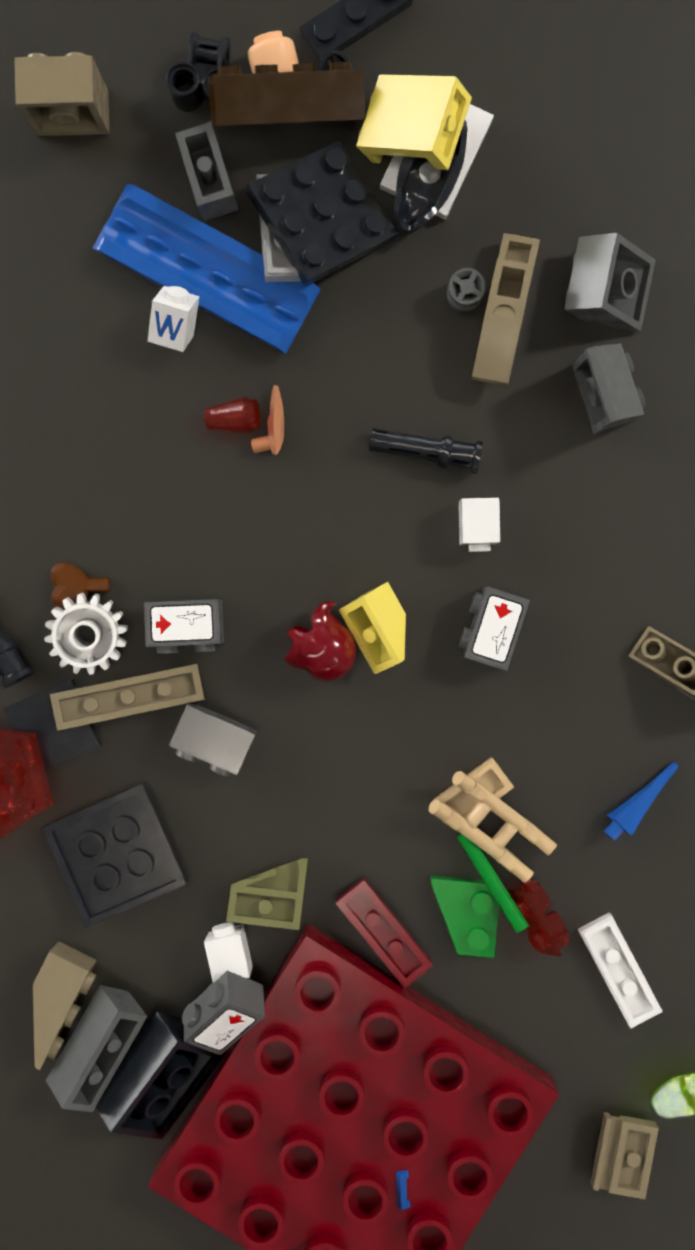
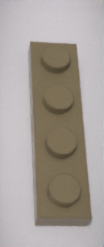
M197 664L50 694L57 731L205 700Z

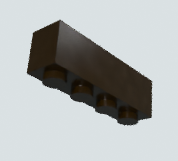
M352 62L329 63V71H315V63L292 64L293 72L278 73V65L276 64L255 65V73L241 74L240 66L217 67L218 75L207 76L212 126L365 119L364 70H352Z

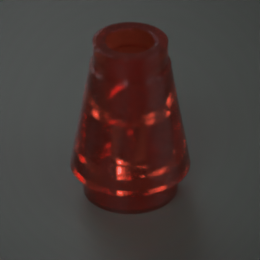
M244 396L211 408H205L204 420L208 430L251 433L252 429L260 428L261 414L258 401Z

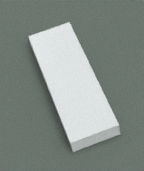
M610 913L577 929L630 1029L663 1012Z

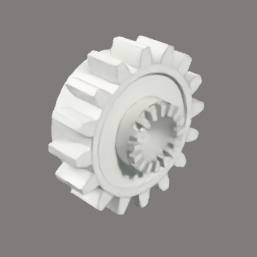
M80 593L77 595V603H74L69 597L63 600L66 610L55 607L51 611L57 619L46 622L45 627L51 629L52 634L46 636L44 640L45 642L53 643L54 648L49 654L50 656L59 655L62 660L59 666L63 668L67 664L73 665V672L78 674L81 668H87L89 675L96 671L97 665H100L104 670L109 668L108 657L114 660L120 658L121 654L116 647L126 646L127 640L119 637V635L128 630V625H118L117 621L122 617L123 613L119 611L113 614L110 611L113 601L110 600L102 605L99 604V594H95L91 601H87L85 594ZM81 625L90 626L95 632V641L85 642L81 640L80 636H78V627Z

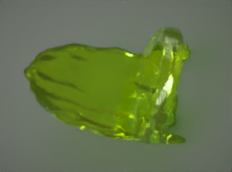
M695 1072L674 1077L656 1088L650 1104L658 1115L666 1118H675L678 1116L688 1117L695 1114Z

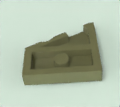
M300 858L232 883L226 922L300 930L308 858Z

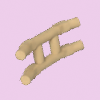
M462 771L456 772L452 778L453 784L464 790L468 795L477 800L478 803L465 818L456 810L438 800L430 803L429 812L455 831L457 830L492 856L522 882L526 883L534 872L505 848L506 844L517 831L548 856L553 852L557 844L528 819H525L487 790L481 783ZM490 811L505 821L493 838H490L477 828Z

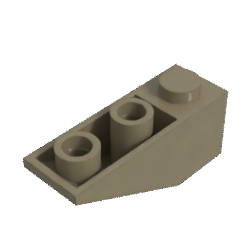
M648 626L629 654V657L695 701V652Z
M60 941L49 951L33 983L35 1068L38 1070L42 1068L48 1058L54 1061L65 1041V1039L59 1036L64 1026L71 1028L81 1007L75 1004L81 993L84 995L88 994L97 976L91 972L97 961L96 959Z

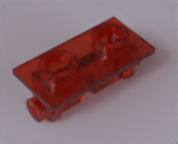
M530 878L526 883H521L523 890H507L529 924L527 930L531 945L541 954L561 956L562 953L559 949L570 943L568 939L570 933L556 911H551L544 916L543 912L552 903L540 882H535L533 878Z

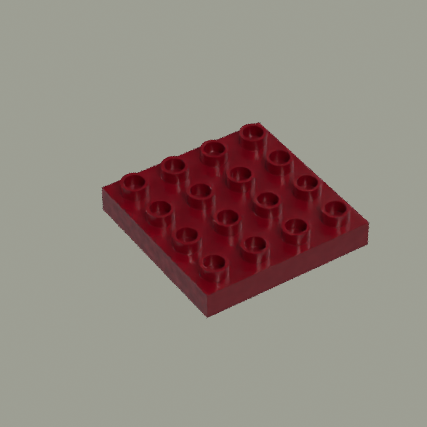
M308 924L264 993L265 1017L229 1048L156 1164L148 1188L247 1250H461L560 1095L551 1075L408 986L404 988L396 978ZM409 1170V1178H406L407 1200H410V1207L400 1210L397 1206L396 1171Z

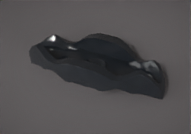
M466 120L464 121L449 170L440 169L441 175L437 182L428 184L420 178V167L425 163H430L426 158L403 156L397 177L394 202L395 224L403 236L412 234L423 226L441 209L452 193L465 158L468 132Z

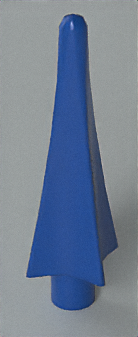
M675 762L671 763L647 786L606 815L613 821L604 830V833L615 842L625 832L631 836L633 835L659 792L677 771L678 764Z

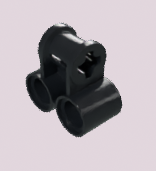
M191 33L188 45V63L178 62L172 65L166 75V83L177 108L185 112H192L202 105L203 100H207L210 108L207 76L218 75L217 67L229 66L231 53L230 38L223 37L220 41L201 38L198 33ZM184 83L193 84V87L188 91L181 92L178 90Z

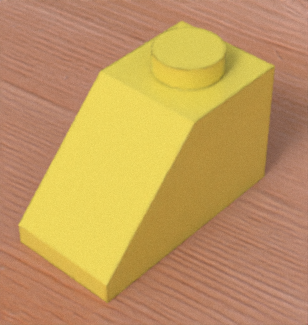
M388 582L363 594L339 609L341 616L374 674L405 660L406 613Z

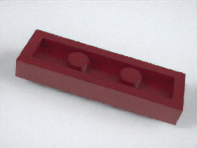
M364 877L336 899L337 906L404 988L433 966L432 960Z

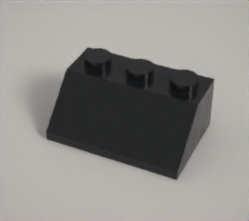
M156 1012L131 1048L128 1049L96 1108L112 1133L163 1139L226 1052L218 1055L184 1043L182 1018Z

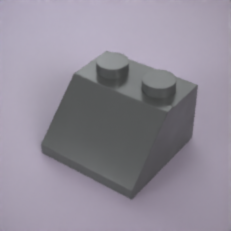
M618 233L579 237L576 253L573 257V268L569 288L566 292L564 310L584 322L641 332L656 260Z
M621 343L587 348L571 365L594 434L636 421L645 415L643 411L646 406L644 394L639 387H635L632 378L634 364L628 352L624 353Z

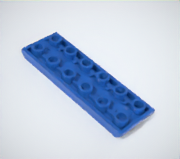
M128 183L92 248L94 251L162 288L163 286H178L186 289L190 294L200 296L199 308L285 355L321 291L314 283L305 287L302 281L265 282L262 254L141 188Z

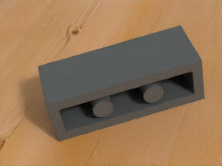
M99 986L45 1081L62 1109L85 1112L94 1111L146 1020L147 1015L129 991Z

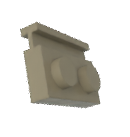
M603 1112L590 1180L593 1190L599 1191V1189H604L612 1194L646 1199L659 1131L656 1122L623 1115L616 1117Z

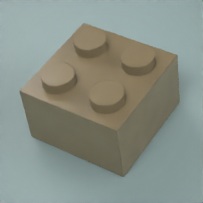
M70 52L65 56L31 53L27 57H15L16 105L37 136L110 134L108 88L92 55H86L81 52Z

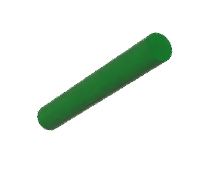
M462 834L457 836L458 841L515 932L519 933L526 929L529 924L481 848Z

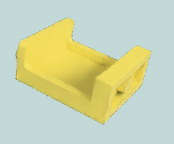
M379 75L374 92L370 97V104L363 126L359 131L356 147L372 163H381L383 155L426 158L435 169L449 170L472 97L455 76Z

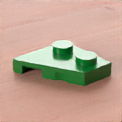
M431 875L430 882L457 954L494 958L499 905L485 882L482 880Z

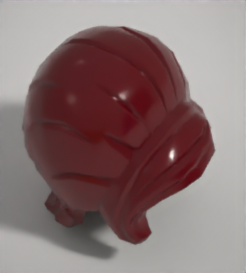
M325 601L318 606L311 616V630H307L299 625L287 632V636L292 639L293 644L290 651L284 657V661L288 665H293L297 669L307 670L315 679L324 682L343 677L351 670L356 658V642L352 633L331 614L330 608L336 605L333 601Z

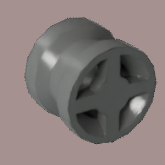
M462 268L456 271L451 276L446 291L449 305L459 312H470L476 309L486 290L483 276L472 268Z

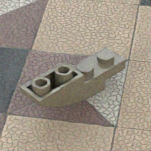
M508 233L503 234L480 334L472 380L508 387L540 239Z

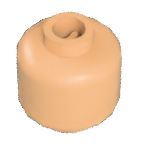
M272 31L256 36L253 39L254 44L247 52L252 74L255 73V65L276 64L278 65V73L293 72L292 64H299L293 40L283 36L281 31Z

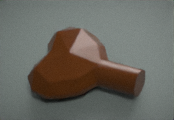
M58 563L50 570L51 581L55 586L51 593V603L63 610H66L63 600L68 597L74 603H77V595L80 593H84L87 597L89 593L111 591L109 577L88 578L83 570L70 563Z

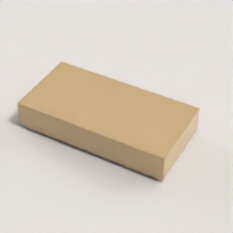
M492 757L467 774L481 783L499 799L514 788ZM455 784L433 799L450 806L464 818L478 803L477 800Z

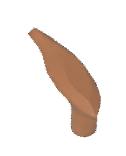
M277 385L273 386L271 395L270 415L267 420L268 435L251 440L252 449L255 454L271 450L274 455H277L283 444L284 411Z

